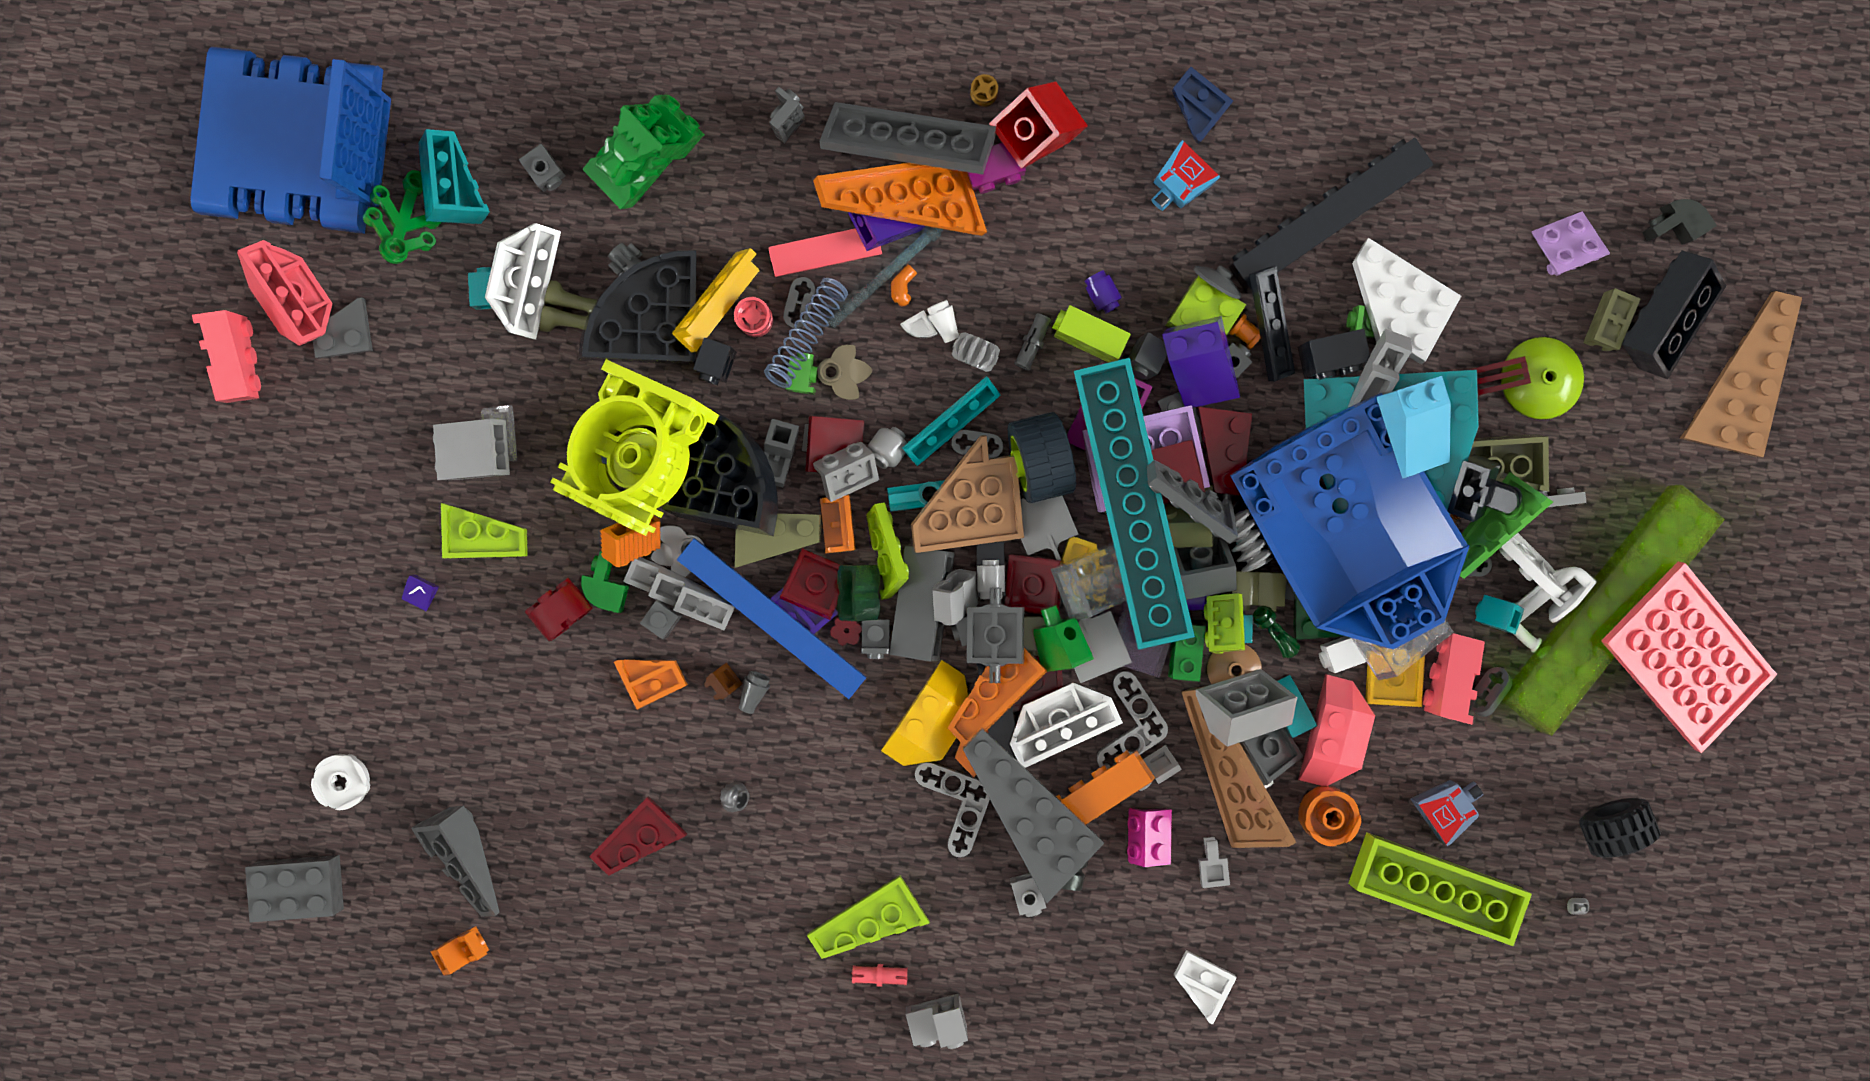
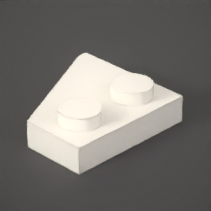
M1187 950L1174 973L1176 979L1189 994L1207 1021L1213 1024L1237 978L1235 974Z

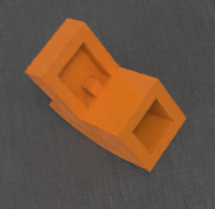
M475 926L430 952L442 974L449 975L469 962L477 961L484 957L489 949Z

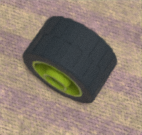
M1049 412L1010 422L1007 429L1010 454L1015 458L1018 470L1016 476L1026 501L1031 504L1073 493L1076 489L1075 466L1066 431L1058 415L1055 412Z

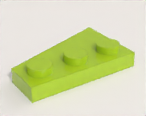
M884 502L874 504L866 515L872 548L875 551L878 550V565H875L877 576L882 575L884 590H880L881 600L892 598L909 579V569L906 562H903L900 552V540L898 537H895L892 527V515L887 511Z
M441 503L442 558L528 556L526 528Z

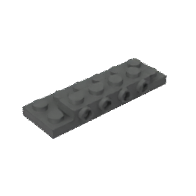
M835 102L820 139V148L984 174L996 137V126Z

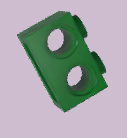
M1192 624L1195 637L1171 642L1168 677L1177 680L1200 682L1206 626Z

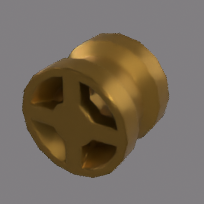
M987 74L977 76L971 84L970 95L973 102L981 107L990 106L995 102L998 94L997 81L994 77Z

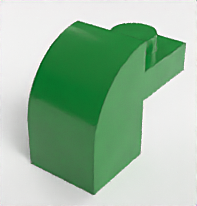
M600 551L599 556H594L591 565V571H594V576L582 575L581 586L583 593L594 606L621 613L624 610L630 585L609 580L613 564L604 559L601 555L602 551Z

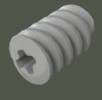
M1245 509L1234 514L1238 538L1233 541L1236 542V545L1231 551L1232 553H1242L1236 560L1237 562H1247L1242 572L1252 571L1270 562L1273 559L1268 558L1272 553L1270 548L1261 549L1266 544L1265 539H1256L1261 534L1260 530L1251 529L1256 524L1254 519H1246L1250 515L1249 510Z

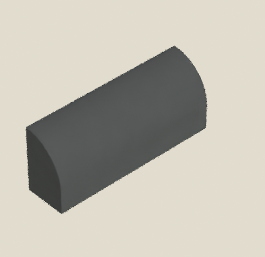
M905 546L903 562H906L908 566L909 579L898 591L889 655L930 662L940 660L944 624L934 621L932 589L938 582L946 580V576L952 572L954 552L934 550L915 553L913 546Z

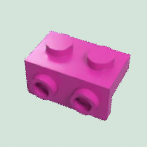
M1129 809L1127 822V854L1129 863L1142 867L1171 864V809Z

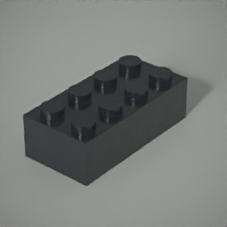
M1681 250L1678 257L1670 263L1666 276L1662 282L1656 285L1649 303L1641 309L1637 322L1624 337L1622 345L1638 369L1665 379L1669 378L1726 288V284L1713 259Z

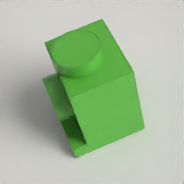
M797 353V357L805 359L801 354ZM803 353L807 361H800L790 356V358L796 360L801 365L802 369L795 370L788 367L795 373L796 378L791 379L792 385L790 388H786V390L815 395V388L810 387L811 383H816L818 367L813 366L814 355ZM789 360V364L799 368L797 364Z

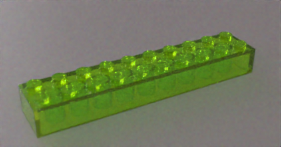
M1683 485L1667 486L1595 576L1596 584L1578 606L1559 621L1512 681V687L1502 702L1539 732L1552 736L1615 658L1601 640L1678 561L1686 563L1688 566L1725 519Z

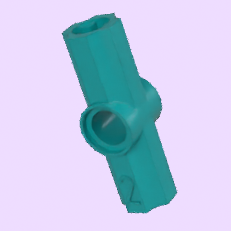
M945 480L887 488L890 512L925 507L928 502L922 496L924 488L933 487L937 491Z

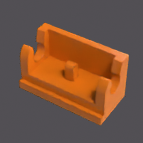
M845 495L833 502H830L828 498L820 499L825 553L856 550L850 495Z

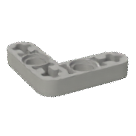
M1128 671L1117 672L1112 679V686L1137 725L1098 751L1096 761L1099 767L1103 766L1102 761L1105 760V753L1108 752L1110 755L1118 752L1114 747L1119 744L1122 752H1125L1124 742L1130 736L1139 739L1137 751L1139 754H1142L1162 741L1168 733L1167 724L1137 678ZM1122 676L1126 679L1131 678L1132 681L1129 683V686L1133 692L1137 688L1140 690V693L1132 695L1128 701L1124 698L1129 696L1127 690L1118 688V685L1121 683L1119 678ZM1138 698H1142L1147 702V709L1141 714L1135 713L1132 709L1133 702ZM1152 711L1155 713V716L1150 717L1156 725L1160 723L1162 725L1159 728L1160 734L1157 736L1154 733H1148L1151 727L1146 720L1142 724L1139 721L1148 717ZM1108 763L1104 764L1107 769L1112 767Z
M934 762L920 763L916 767L915 778L921 786L962 800L948 838V849L952 855L964 857L972 850L990 799L987 793L985 797L980 796L978 800L974 799V793L967 790L966 796L961 795L965 789V780L971 781L968 785L970 788L977 789L979 785L982 786L978 778H973V776ZM927 767H931L932 773L939 776L940 770L944 771L945 773L941 778V786H936L937 779L931 777L924 781L923 775L919 773L920 770H926ZM949 776H957L960 779L961 785L957 790L952 791L945 786V780ZM966 811L975 812L977 815L976 823L970 826L965 825L961 820L963 813ZM958 826L965 831H973L972 836L966 833L964 843L968 846L966 848L962 847L960 851H957L956 845L952 843L953 840L958 841L962 832L956 831Z

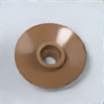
M1245 645V650L1229 651L1223 652V654L1212 653L1207 664V675L1210 683L1215 684L1262 669L1261 661L1257 653L1247 645ZM1235 665L1240 666L1241 669L1238 675H1233L1231 672L1232 667Z

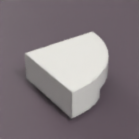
M924 310L900 324L908 334L910 333V335L912 334V336L914 335L917 338H930L938 335Z

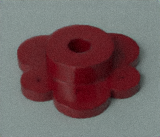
M847 615L844 619L838 617L835 620L836 626H833L830 630L831 636L838 639V643L842 646L846 645L847 642L851 645L857 644L862 626L857 624L856 617L853 615ZM845 628L849 629L848 633L844 632Z

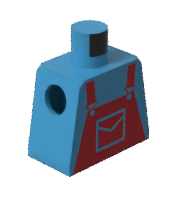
M1182 140L1154 180V183L1161 190L1151 201L1161 211L1172 201L1179 208H1183L1214 185L1220 176Z

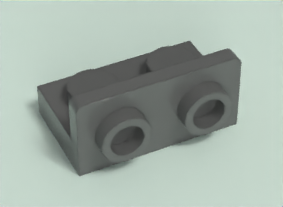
M778 86L775 92L781 105L777 106L772 112L769 123L776 137L785 144L806 118L802 111L804 107L799 103L800 98L790 89L784 91Z

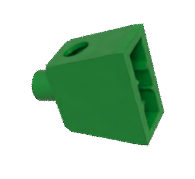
M1057 605L1041 610L1045 625L1035 628L1033 634L1040 664L1047 672L1073 669L1094 659L1077 619L1073 617L1061 620Z

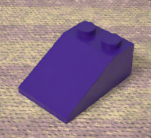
M1222 316L1165 330L1162 335L1168 360L1185 407L1192 405V408L1240 398Z

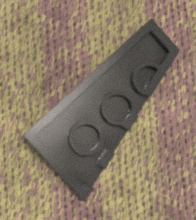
M1156 460L1146 467L1147 483L1155 493L1164 495L1174 507L1186 511L1195 522H1201L1217 538L1221 537L1229 544L1238 538L1232 501L1224 499L1221 502L1217 499V493L1211 490L1201 491L1198 483L1191 479L1184 482L1180 473Z

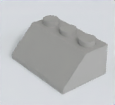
M1262 669L1196 689V697L1209 732L1227 747L1292 725L1297 697Z

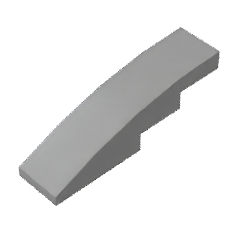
M641 557L631 561L623 580L627 584L649 592V597L674 606V611L721 630H725L735 608L727 600L705 587Z

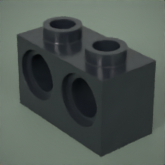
M704 337L693 370L700 374L699 378L705 382L717 386L719 381L726 383L737 352L731 346Z

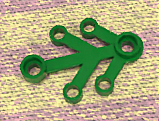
M417 170L409 171L402 181L405 194L399 213L391 201L390 193L386 187L377 185L370 193L372 202L381 205L394 227L392 235L382 220L383 215L379 209L370 207L363 214L365 224L374 227L382 241L379 245L381 256L393 264L405 261L410 251L417 249L429 251L436 243L434 235L430 232H422L417 238L404 240L405 233L423 227L436 229L441 223L426 221L425 215L410 219L416 197L423 193L421 172ZM376 192L380 193L383 198L379 197ZM369 214L375 216L376 220L372 219ZM423 239L428 240L429 244L425 243Z

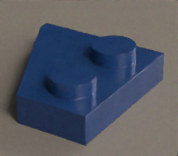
M1191 66L1172 90L1197 144H1200L1233 102L1230 97Z

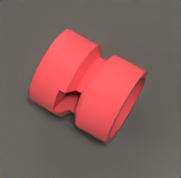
M747 297L741 300L735 307L734 320L746 335L761 337L771 329L773 314L767 304L761 299Z

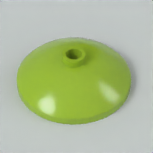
M1547 337L1533 338L1516 346L1509 353L1505 361L1525 356L1532 383L1504 389L1503 393L1509 404L1522 415L1533 419L1554 418L1571 409L1579 399L1584 384L1583 367L1576 353L1565 343ZM1521 363L1502 367L1501 373L1521 369ZM1547 372H1550L1553 376L1551 381L1546 379ZM1520 374L1501 379V384L1522 380L1524 375Z

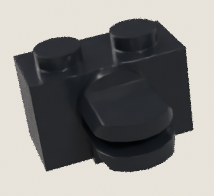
M1474 454L1463 460L1447 512L1474 522L1485 515L1487 507L1505 514L1511 513L1521 505L1523 496L1521 490L1517 487L1496 480L1501 463Z

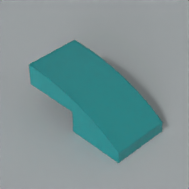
M1288 675L1278 680V683L1297 697L1292 725L1286 726L1290 737L1294 738L1317 727L1307 704L1291 676Z

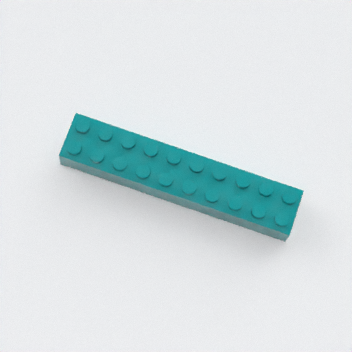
M1130 358L1076 370L1074 375L1138 650L1193 638L1195 636L1162 494L1155 493L1147 483L1146 467L1154 460Z

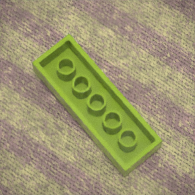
M1367 832L1348 883L1359 892L1514 946L1532 896L1530 892L1519 886Z

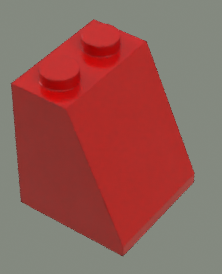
M1057 82L1027 88L989 123L990 126H996L995 133L1021 169L1070 143L1088 127Z

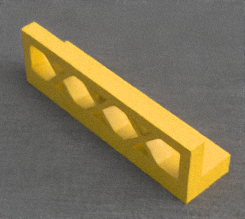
M751 248L736 252L672 332L689 351L696 352L699 349L704 337L707 338L760 271L751 262L756 255Z

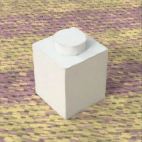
M1344 636L1320 645L1322 650L1319 653L1320 661L1324 668H1328L1333 673L1366 662L1358 639Z

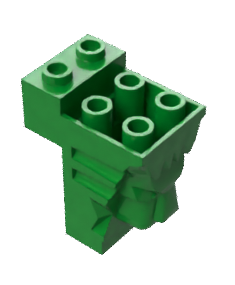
M655 95L648 104L623 105L620 109L619 124L614 125L612 128L614 134L607 136L605 145L599 150L597 156L591 158L583 168L584 172L620 210L633 207L672 160L685 158L705 135L699 129L698 122L693 117L686 115L680 109L679 102L670 95Z

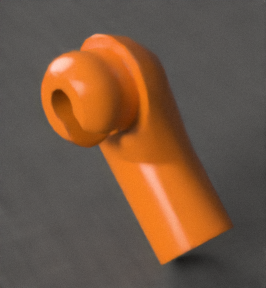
M909 264L891 282V297L899 306H906L911 301L907 284L917 275V272Z

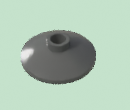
M1221 265L1216 270L1205 266L1194 267V271L1203 280L1219 291L1235 299L1242 297L1239 289L1230 279L1233 273Z

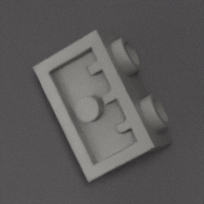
M862 442L850 444L846 448L826 455L813 463L814 469L821 475L825 494L830 502L879 480L874 453Z

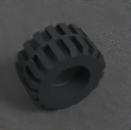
M1625 798L1611 801L1591 809L1579 819V824L1590 853L1596 857L1612 858L1638 852L1653 844L1661 835L1650 804L1646 799Z

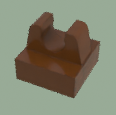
M725 663L706 677L704 686L707 688L711 685L717 693L713 696L714 699L723 700L743 683L729 665Z

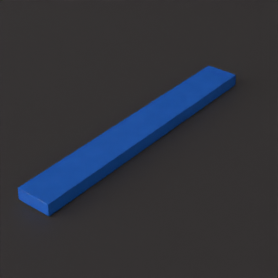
M696 538L690 542L677 558L678 562L848 699L867 678Z

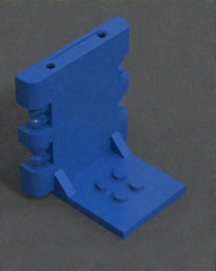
M210 47L206 57L191 189V206L193 211L201 215L238 219L239 212L248 211L251 193H255L254 208L256 214L264 213L266 220L272 223L293 225L294 218L301 219L303 217L305 202L308 199L310 200L309 213L311 220L318 221L320 219L321 225L324 228L365 234L366 224L363 221V214L368 209V206L379 208V205L370 199V193L375 186L382 185L391 98L381 91L383 69L375 65L350 63L344 60L333 59L332 66L326 68L324 85L319 84L320 70L318 65L312 64V61L306 57L283 55L281 60L271 61L269 76L264 78L263 58H256L253 52Z

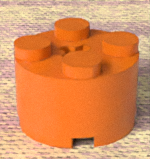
M1317 786L1309 791L1300 803L1298 818L1301 826L1307 834L1323 845L1337 846L1347 843L1356 836L1360 829L1361 815L1355 800L1335 787ZM1332 813L1334 816L1330 819L1326 818V814Z

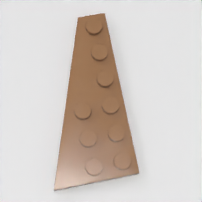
M1778 291L1770 293L1755 317L1750 330L1740 341V346L1733 357H1730L1709 391L1705 402L1697 410L1693 421L1680 439L1758 458L1764 457L1802 297Z
M1202 687L1182 691L1231 848L1289 847L1295 844L1294 837L1241 744L1236 743L1227 747L1209 732L1196 697V689Z

